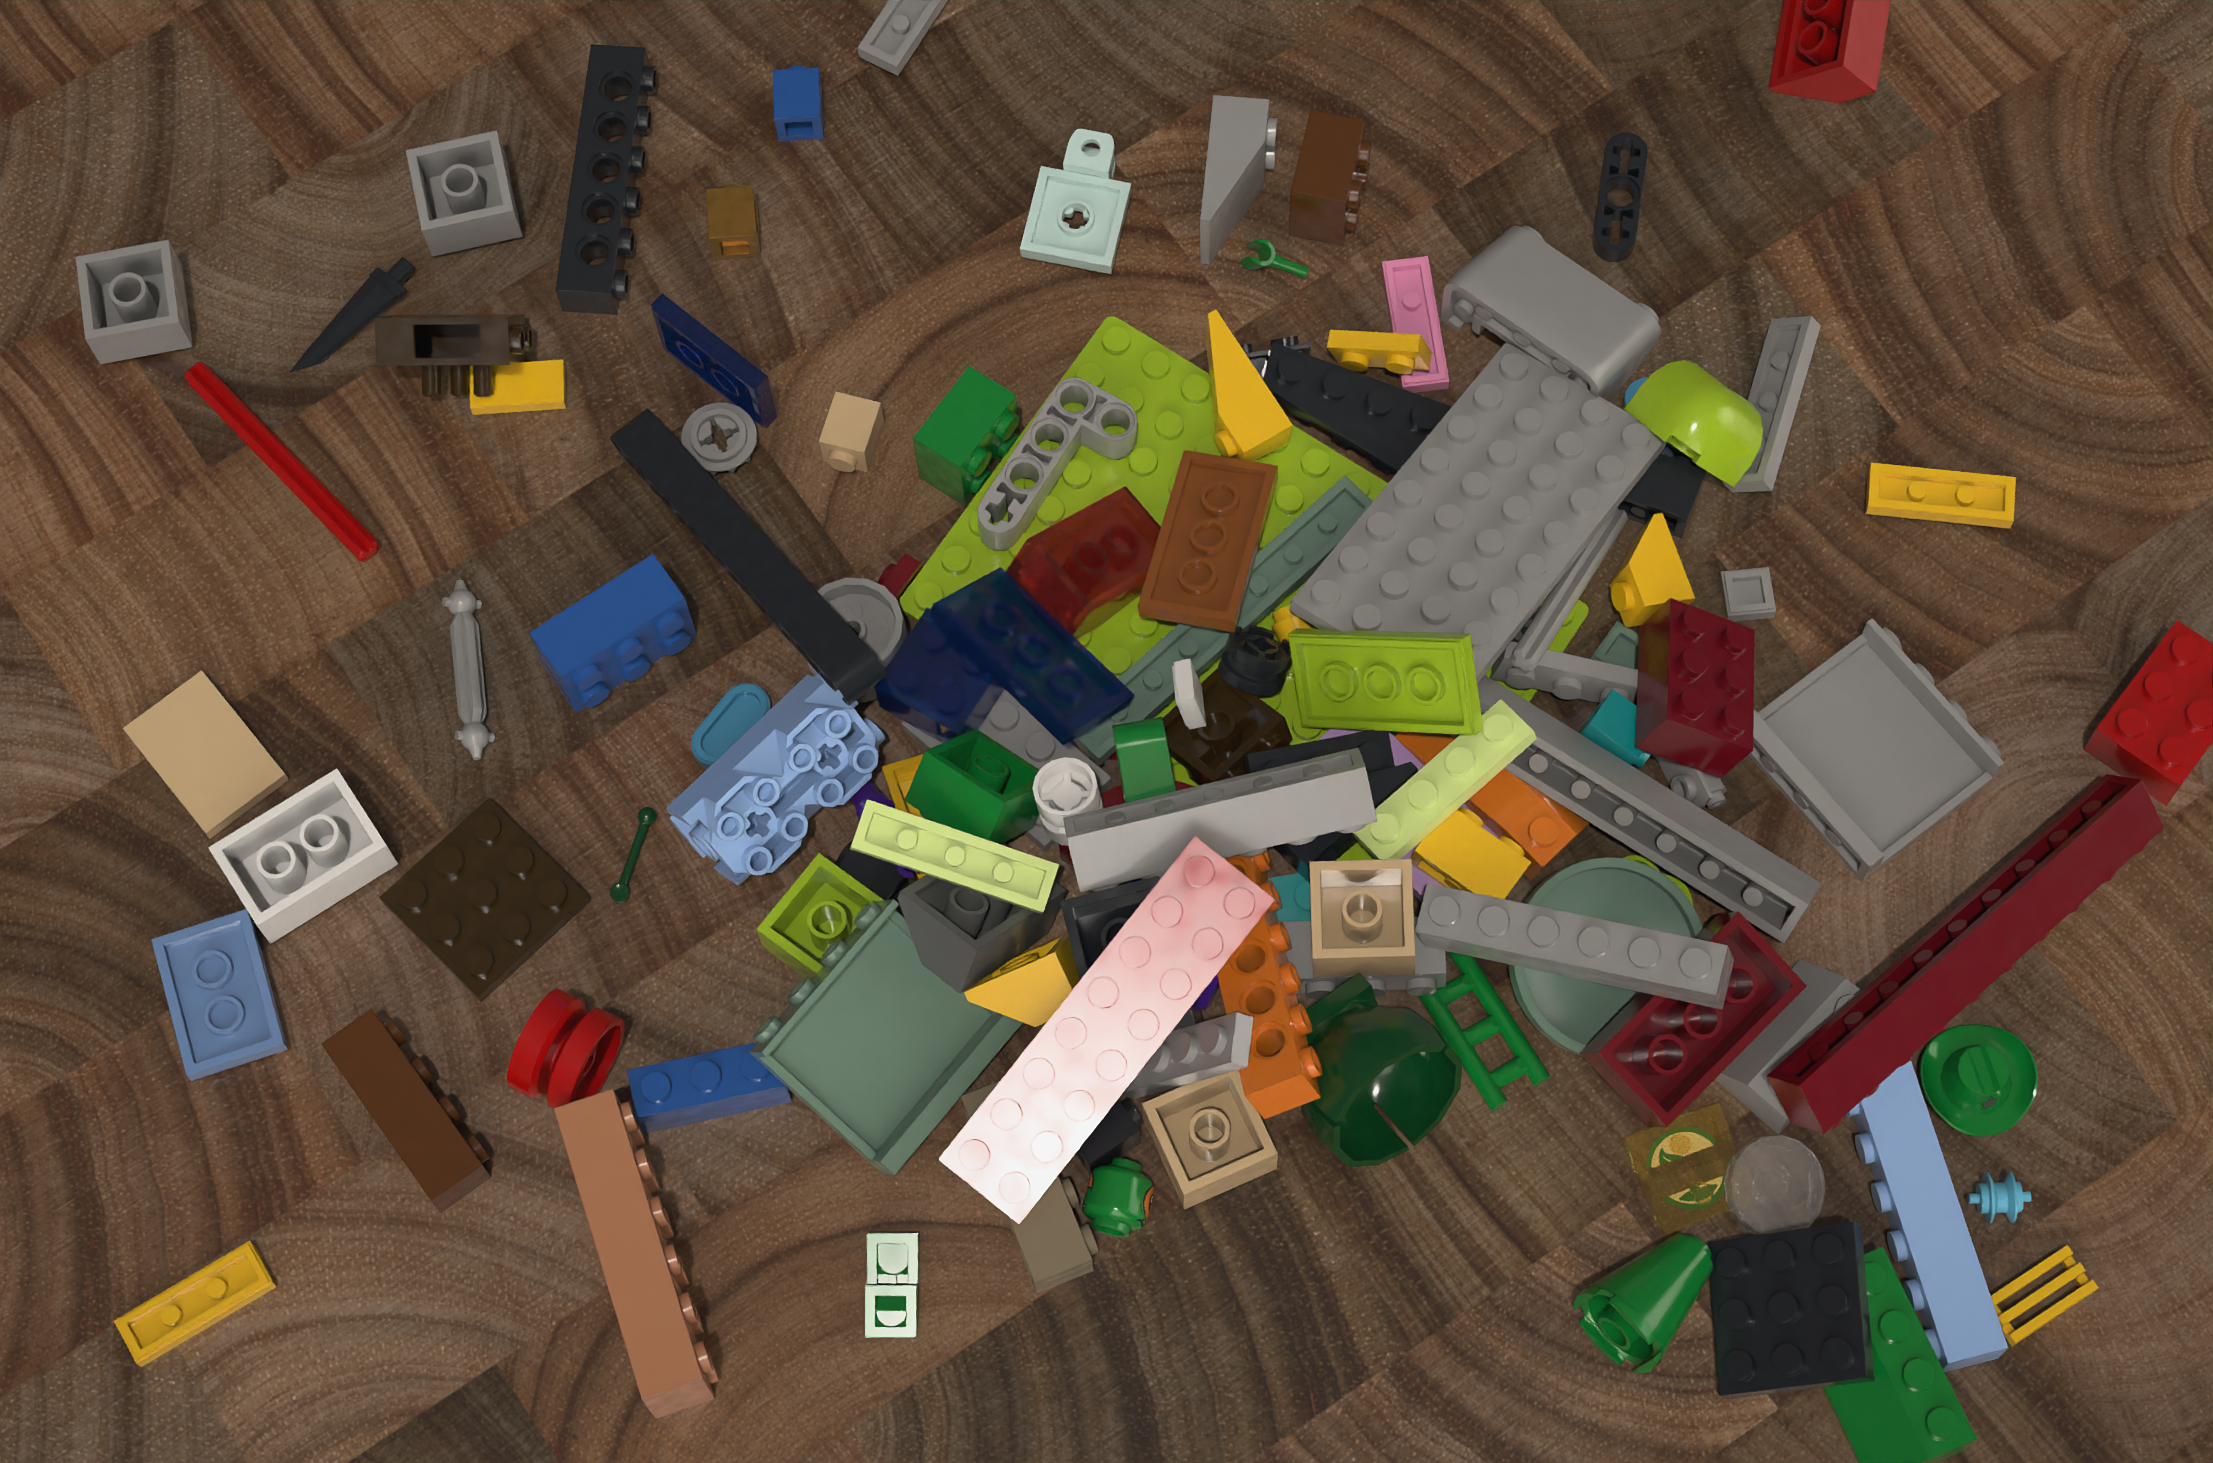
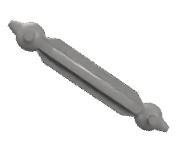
M457 580L454 591L449 597H443L442 605L448 607L454 615L450 625L457 710L460 719L465 725L461 731H455V740H461L462 745L469 750L473 760H480L483 748L488 742H494L495 739L494 733H490L482 724L487 714L479 625L472 615L475 609H481L482 602L481 600H476L473 593L467 589L463 580Z

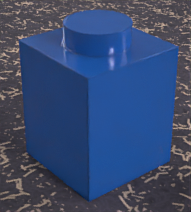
M791 66L785 70H773L774 122L778 141L824 139L823 89L819 68Z

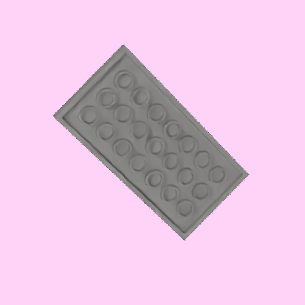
M1506 342L1292 598L1290 611L1318 629L1340 632L1371 630L1470 633L1478 684L1665 448L1666 442L1635 419L1633 415L1600 396L1598 398L1590 393V390Z

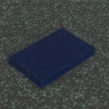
M662 293L651 306L663 349L732 404L745 410L761 427L768 428L778 417L768 376Z

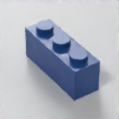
M756 1043L627 1070L635 1117L644 1134L792 1102L791 1093L780 1080L749 1053Z

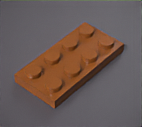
M1188 450L1183 451L1139 599V616L1235 633L1278 480L1277 465Z

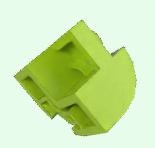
M1686 360L1668 363L1653 372L1624 408V410L1633 415L1635 419L1645 425L1664 442L1672 444L1692 458L1695 464L1732 487L1737 485L1752 465L1761 447L1763 426L1760 413L1753 404L1723 385L1698 364Z

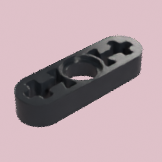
M1620 133L1613 136L1607 143L1604 155L1592 244L1595 253L1601 259L1608 262H1620L1627 259L1634 250L1648 150L1645 142L1639 136L1632 133ZM1621 150L1630 151L1631 159L1628 174L1619 173ZM1613 189H1625L1632 195L1633 201L1626 206H1616L1608 200L1607 194ZM1612 221H1622L1619 245L1610 244L1609 236Z

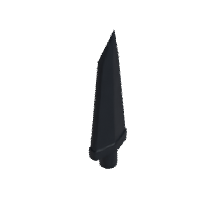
M402 257L387 272L377 267L369 274L370 277L311 344L289 373L320 364L372 322L375 317H378L397 300L405 296L408 292L401 284L415 271L411 263Z

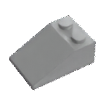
M1213 95L1200 217V264H1210L1264 187L1266 169H1275L1278 118H1269V99Z

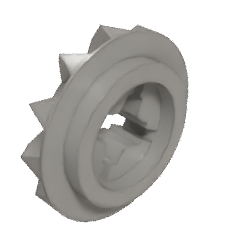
M711 403L697 409L687 419L682 430L681 442L696 461L714 476L717 472L722 471L734 473L736 467L744 462H750L751 454L755 446H757V431L752 418L742 408L730 403ZM716 425L718 431H721L724 437L732 435V437L727 439L726 452H722V449H719L716 444L708 445L713 441L712 434L714 431L712 426Z

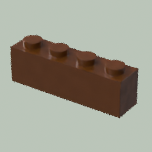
M370 1009L321 1043V1045L439 1212L442 1213L491 1178L482 1165L490 1157L473 1133L464 1139L454 1126L462 1118L444 1094L436 1100L427 1088V1085L434 1081V1078L418 1056L410 1061L405 1057L399 1047L406 1043L407 1040L392 1019L389 1017L381 1023L374 1011Z

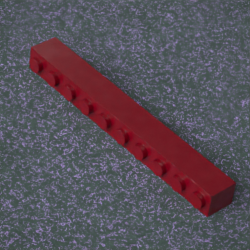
M2106 774L1767 1075V1078L1791 1124L1822 1134L1837 1127L1848 1112L1864 1098L1871 1096L1877 1091L1879 1084L1898 1067L1908 1063L1913 1058L1914 1053L1929 1039L1945 1030L1949 1021L1967 1005L1977 1001L1981 997L1982 992L2000 975L2010 971L2015 966L2016 961L2030 948L2046 939L2050 930L2068 914L2078 910L2083 901L2100 885L2110 881L2115 876L2116 871L2131 857L2142 852L2148 846V842L2164 829L2143 781Z

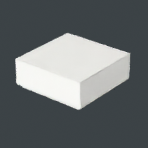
M1189 658L1173 662L1172 672L1175 701L1186 727H1189V730L1206 726L1202 686L1192 661Z

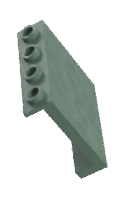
M894 899L881 900L878 903L871 901L856 915L853 924L857 928L845 941L841 938L836 940L820 958L824 966L812 980L807 976L791 990L787 996V1000L791 1004L779 1018L772 1015L758 1028L754 1034V1038L758 1042L749 1051L754 1058L880 1173L895 1175L1023 1023L968 1002L964 992L959 994L921 964L905 918L895 910L899 903Z

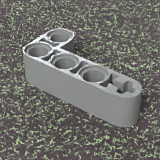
M1068 378L1061 381L1054 388L979 504L978 530L982 543L996 551L1007 550L1013 547L1025 532L1081 444L1111 459H1120L1127 456L1136 444L1137 415L1134 409L1126 402L1086 380ZM1069 402H1078L1084 405L1085 408L1079 412H1069L1063 406ZM1118 424L1123 426L1126 431L1120 435H1111L1104 429L1109 425ZM1050 439L1061 444L1055 450H1044L1038 446L1040 442ZM1027 477L1033 479L1036 484L1031 488L1021 489L1016 487L1013 482L1019 478ZM1006 503L1009 505L1008 522L1001 520L1006 513ZM991 520H992L993 522H997L998 524H997V525L991 524Z

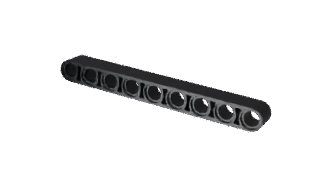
M648 408L610 436V440L628 464L835 692L837 690L843 695L842 700L848 706L888 675L884 666L868 646Z

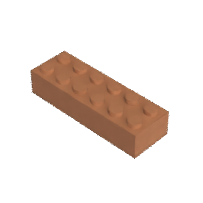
M610 1089L554 1108L642 1401L655 1419L715 1399L710 1384L719 1381L711 1353L710 1351L707 1352L704 1341L697 1342L695 1336L704 1333V1329L695 1303H692L689 1293L682 1294L680 1288L689 1285L688 1277L680 1255H677L674 1244L667 1245L666 1242L667 1239L674 1237L673 1229L667 1211L663 1208L659 1196L652 1197L651 1193L660 1190L654 1168L651 1161H648L644 1148L637 1149L638 1145L645 1143V1139L630 1102L620 1103L614 1090Z

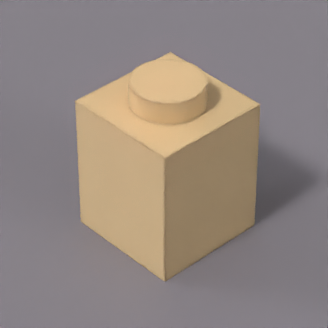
M835 391L819 439L823 462H827L832 468L842 472H853L855 469L869 472L885 423L881 402Z

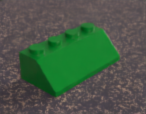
M1880 1247L1864 1254L1875 1381L1822 1388L1858 1463H1937L1965 1451L1977 1440V1437L1884 1248Z

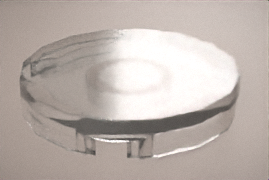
M1783 1135L1757 1137L1746 1143L1747 1145L1740 1152H1736L1728 1163L1724 1180L1726 1202L1732 1214L1736 1213L1738 1219L1743 1223L1741 1225L1749 1232L1757 1235L1810 1227L1822 1210L1826 1194L1824 1171L1815 1154L1799 1140Z

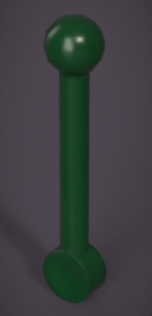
M644 807L638 812L637 818L640 823L619 882L610 888V896L618 904L626 903L630 898L631 893L628 887L648 827L654 824L657 818L656 811L651 807Z

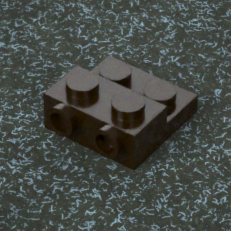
M1218 668L1201 683L1206 726L1189 730L1177 705L1162 718L1169 755L1186 768L1189 778L1198 785L1245 775L1242 754L1289 746L1293 740L1283 715L1255 694L1246 693L1228 684L1220 676Z

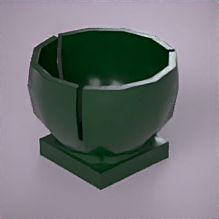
M1360 972L1306 1009L1312 1026V1033L1306 1035L1308 1045L1312 1046L1317 1053L1323 1074L1316 1077L1321 1098L1301 1105V1113L1314 1136L1347 1166H1378L1409 1151L1408 1146L1390 1128L1374 1105L1381 1108L1389 1120L1413 1146L1417 1145L1442 1121L1461 1087L1462 1060L1450 1042L1433 1024L1411 1009L1378 1006L1372 985Z

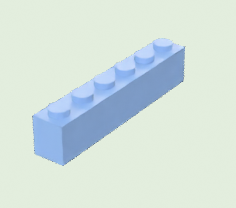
M1910 1060L1905 1065L1898 1067L1879 1084V1088L1874 1094L1864 1098L1846 1116H1854L1859 1134L1855 1135L1857 1153L1863 1165H1870L1875 1183L1871 1184L1872 1198L1879 1213H1886L1891 1232L1887 1233L1888 1246L1894 1261H1902L1908 1281L1903 1282V1289L1914 1311L1919 1312L1924 1332L1944 1372L1998 1359L2008 1349Z

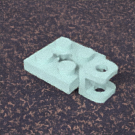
M1077 129L1068 142L1063 161V170L1041 166L1020 246L1021 257L1112 274L1132 193V186L1128 182L1113 180L1116 164L1114 141L1110 134ZM1088 143H1095L1099 146L1100 149L1086 147L1085 145ZM1075 211L1082 212L1083 220L1087 222L1085 226H1080L1078 229L1069 228V224L1063 222L1065 217L1072 218Z

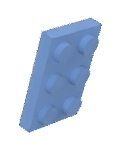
M247 909L151 939L186 1076L191 1081L288 1050L254 921Z

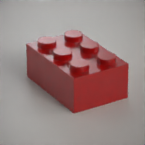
M2177 620L2095 729L2083 749L2122 777L2142 780L2148 794L2165 806L2168 805L2213 743V643Z

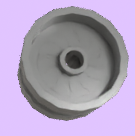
M843 578L825 584L817 592L868 646L888 673L885 678L859 697L857 702L865 703L885 696L902 682L911 665L912 644L898 600L885 586L866 578ZM808 663L811 675L814 676L817 672Z

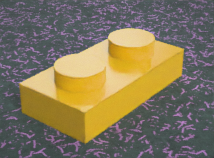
M1330 330L1327 343L1328 350L1339 365L1357 372L1366 371L1368 367L1386 368L1398 374H1410L1414 369L1430 370L1433 354L1421 334Z

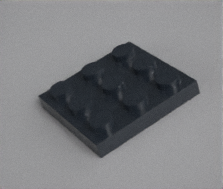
M1852 1221L1708 1242V1248L1711 1252L1710 1259L1713 1264L1710 1279L1720 1397L1733 1399L1875 1381L1862 1228L1860 1224Z

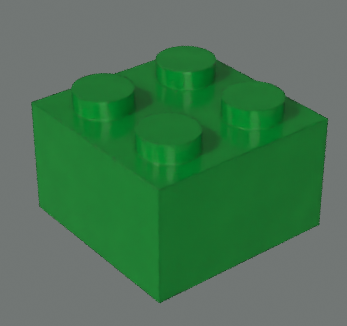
M968 366L913 437L919 478L966 507L1020 436L1016 395L971 366Z
M974 729L924 752L904 801L918 809L921 816L927 820L1002 844L1032 829L1036 823L1039 812L1032 788L1039 769L981 731Z

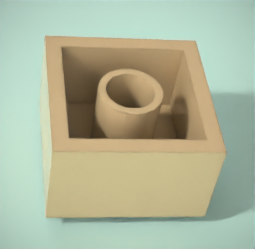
M1412 859L1310 862L1313 977L1355 976L1359 972L1363 976L1414 975L1415 934Z
M1239 1070L1183 1085L1142 1103L1143 1121L1184 1210L1277 1169L1278 1153L1258 1111L1244 1095Z

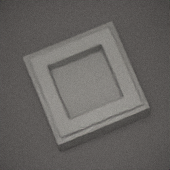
M1769 567L1721 571L1719 582L1725 619L1735 622L1774 618L1776 607Z

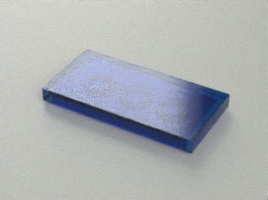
M1001 567L932 605L929 616L1062 745L1067 744L1129 707L1135 696L1131 690Z

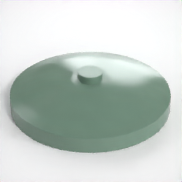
M1595 858L1563 867L1543 880L1524 902L1525 904L1695 938L1703 930L1693 905L1674 882L1654 868L1623 858ZM1508 964L1512 987L1518 1003L1533 1026L1552 1043L1582 1056L1580 1052L1640 993Z

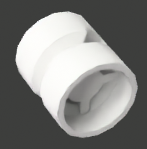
M1063 757L1052 760L1044 765L1035 776L1032 789L1043 829L1051 840L1060 845L1068 846L1063 818L1104 808L1095 773L1083 761L1076 758Z

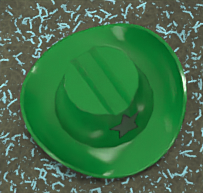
M1967 1024L1950 1028L1936 1036L1928 1044L1921 1060V1083L1929 1104L1946 1123L1967 1135L1986 1137L2009 1130L2028 1112L2037 1092L2038 1071L2032 1053L2020 1038L1998 1027Z

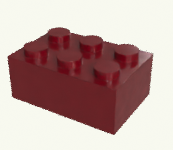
M1673 598L1666 601L1639 627L1635 747L1720 779L1753 751L1755 630Z

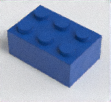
M654 554L529 633L544 669L575 713L584 707L591 708L600 704L608 697L610 690L624 681L630 682L642 677L649 670L652 663L666 654L674 655L679 653L689 645L691 638L697 635L685 597Z

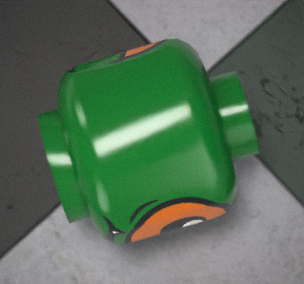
M1114 1158L1111 1165L1098 1166L1091 1172L1082 1204V1211L1091 1220L1090 1227L1093 1230L1113 1237L1128 1238L1131 1231L1140 1230L1146 1224L1154 1194V1185L1147 1176L1141 1173L1142 1166L1127 1159Z

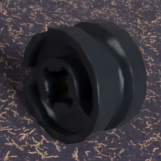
M1250 625L1249 630L1246 632H1242V627H1236L1235 633L1230 632L1226 642L1227 651L1223 653L1218 665L1220 676L1236 689L1249 694L1270 696L1281 692L1287 677L1286 670L1290 668L1292 663L1289 642L1286 639H1283L1281 643L1273 639L1275 632L1263 627Z

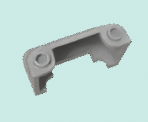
M1510 226L1461 267L1444 287L1441 321L1457 332H1460L1466 323L1472 322V330L1478 335L1487 328L1507 343L1590 390V393L1598 398L1600 396L1609 402L1656 347L1661 334L1658 324L1659 318L1650 307L1631 301L1544 242L1542 236L1529 226Z

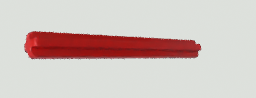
M196 362L191 368L187 369L184 377L192 389L359 561L366 562L379 551L380 547L377 540L204 362Z

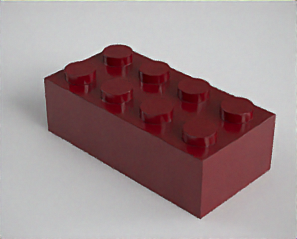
M1739 911L1718 914L1695 937V939L1728 945L1734 959L1723 1009L1640 992L1580 1052L1647 1127L1667 1128L1807 987Z

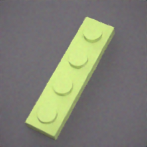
M1500 699L1482 715V731L1476 735L1460 734L1375 809L1377 822L1366 824L1361 830L1352 832L1354 837L1376 860L1403 858L1537 740L1534 730Z
M868 799L866 800L850 847L851 850L1040 914L1045 910L1059 864Z

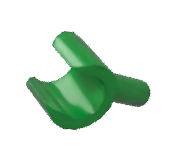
M1258 239L1246 244L1247 247L1255 249L1259 254V259L1249 256L1241 259L1242 266L1247 270L1255 271L1270 266L1304 279L1306 278L1309 268L1276 254L1275 248L1270 241Z

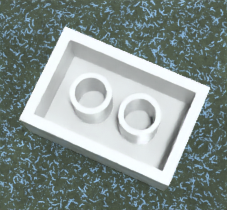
M337 768L208 847L257 927L270 944L398 865L386 843Z

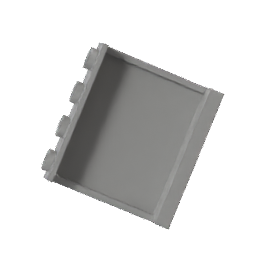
M1873 618L1866 623L1862 634L1758 713L1754 710L1753 751L1749 754V757L1861 883L1992 783L2004 765L2000 751L1995 743L1984 735L1980 736L1971 727L1962 707L1952 699L1947 700L1935 687L1934 679L1929 671L1919 663L1914 664L1902 651V645L1897 636L1888 628H1881Z

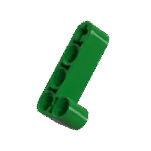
M1162 717L1113 725V738L1125 803L1176 791Z

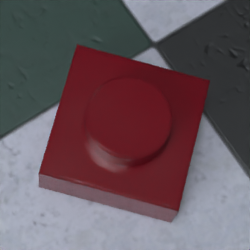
M905 553L897 565L892 563L887 566L881 574L878 584L885 586L899 603L904 592L921 571V562Z

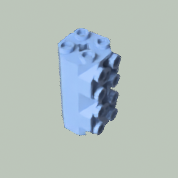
M818 673L814 676L807 674L666 808L667 813L672 815L669 817L672 824L692 848L703 858L708 856L715 862L719 859L720 861L713 868L724 878L738 886L751 874L763 875L765 873H773L801 846L802 838L807 833V820L822 806L834 807L836 805H844L872 778V771L878 765V746L885 740L884 734L868 718L862 719L854 708L858 705L857 700L848 706L842 700L843 695L839 690L835 692Z

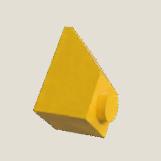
M1663 513L1654 514L1637 533L1609 585L1612 603L1615 609L1620 612L1625 628L1641 626L1670 598L1686 604H1690L1695 599Z

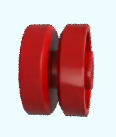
M554 989L537 1005L518 1038L509 1062L507 1072L508 1087L533 1099H537L546 1093L548 1107L552 1109L598 1094L606 1083L622 1046L625 1032L624 1020L597 1007L586 1014L584 1000L561 989Z

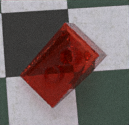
M1125 486L1028 538L1005 572L1067 645L1103 624L1141 595L1161 527Z

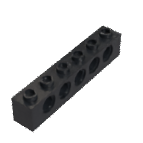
M591 44L555 289L564 312L618 315L620 298H627L629 272L624 270L626 256H633L635 232L633 228H630L631 216L639 214L641 201L640 188L636 187L637 174H644L646 167V149L644 146H641L643 133L649 134L651 130L652 112L651 107L647 106L648 93L655 94L657 87L656 66H650L645 47ZM620 95L628 96L620 101L613 100L615 97ZM615 135L622 136L619 140L616 141H606L608 138ZM607 176H617L613 181L601 182ZM601 217H612L605 223H594ZM595 258H606L604 262L598 265L588 264Z

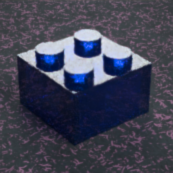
M926 608L885 670L888 675L878 682L874 688L880 708L939 742L944 743L971 730L979 729L1014 676L1011 656L990 642L935 611Z

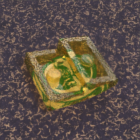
M1712 1103L1682 1114L1667 1128L1648 1127L1621 1137L1634 1173L1663 1235L1760 1200L1742 1151L1736 1150L1719 1103Z

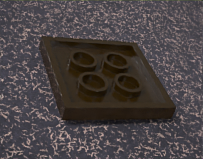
M490 798L483 802L379 897L382 903L480 1002L484 1001L591 902L588 895Z

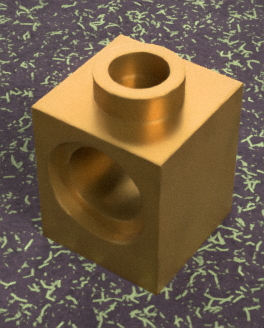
M731 183L715 189H706L708 234L714 261L760 257L758 207L753 185L742 186Z

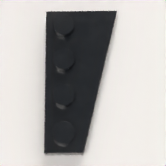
M1273 343L1270 347L1261 378L1281 407L1308 424L1311 422L1316 423L1333 434L1331 439L1345 448H1348L1350 445L1373 460L1371 464L1386 474H1389L1390 471L1397 474L1451 408V406L1277 343Z

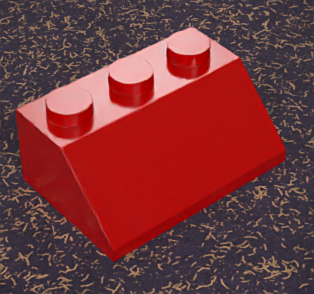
M1783 0L1769 89L1774 93L1834 103H1842L1876 93L1891 0Z

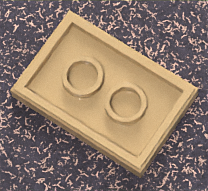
M202 670L123 728L209 839L289 780Z

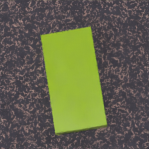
M1296 628L1288 633L1302 727L1476 735L1483 730L1470 633L1371 630L1340 632Z

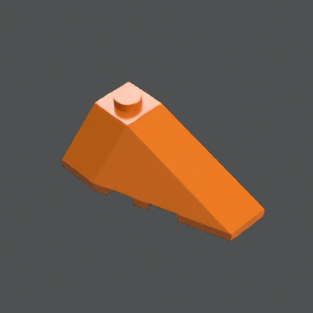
M1399 732L1394 736L1424 766L1455 740L1451 735L1442 733ZM1505 769L1501 770L1464 803L1499 838L1500 836H1505L1516 842L1524 850L1525 855L1523 857L1531 862L1524 875L1530 881L1591 824Z

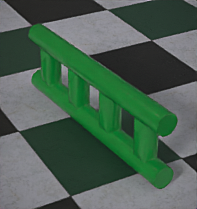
M1447 951L1461 975L1447 982L1446 986L1437 988L1435 993L1418 996L1440 1032L1461 1058L1463 1068L1491 1112H1495L1509 1102L1501 1088L1525 1074L1534 1087H1538L1548 1081L1551 1075L1475 958ZM1473 991L1488 1016L1462 1030L1447 1005ZM1500 1033L1515 1058L1489 1072L1474 1047Z

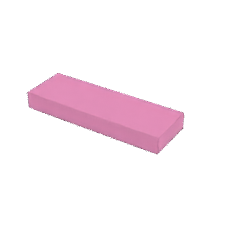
M1428 256L1382 261L1381 271L1391 332L1421 334L1433 352L1430 370L1414 369L1410 374H1399L1401 388L1413 393L1449 389L1450 381Z

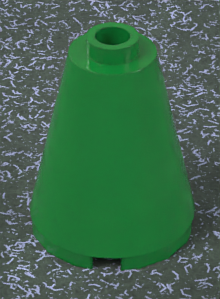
M1675 1234L1587 1286L1577 1295L1573 1303L1574 1310L1581 1306L1585 1316L1579 1321L1583 1331L1593 1344L1613 1362L1621 1365L1627 1359L1639 1365L1633 1372L1638 1374L1650 1373L1661 1362L1713 1271L1710 1249L1696 1236Z

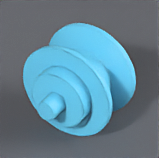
M2011 1171L2006 1173L2003 1182H1994L1990 1174L1984 1172L1981 1183L1976 1185V1193H1969L1967 1199L1968 1204H1976L1978 1213L1984 1215L1987 1224H1992L1996 1213H2005L2009 1222L2015 1223L2018 1212L2023 1210V1202H2031V1192H2023L2021 1183L2015 1181L2014 1174Z

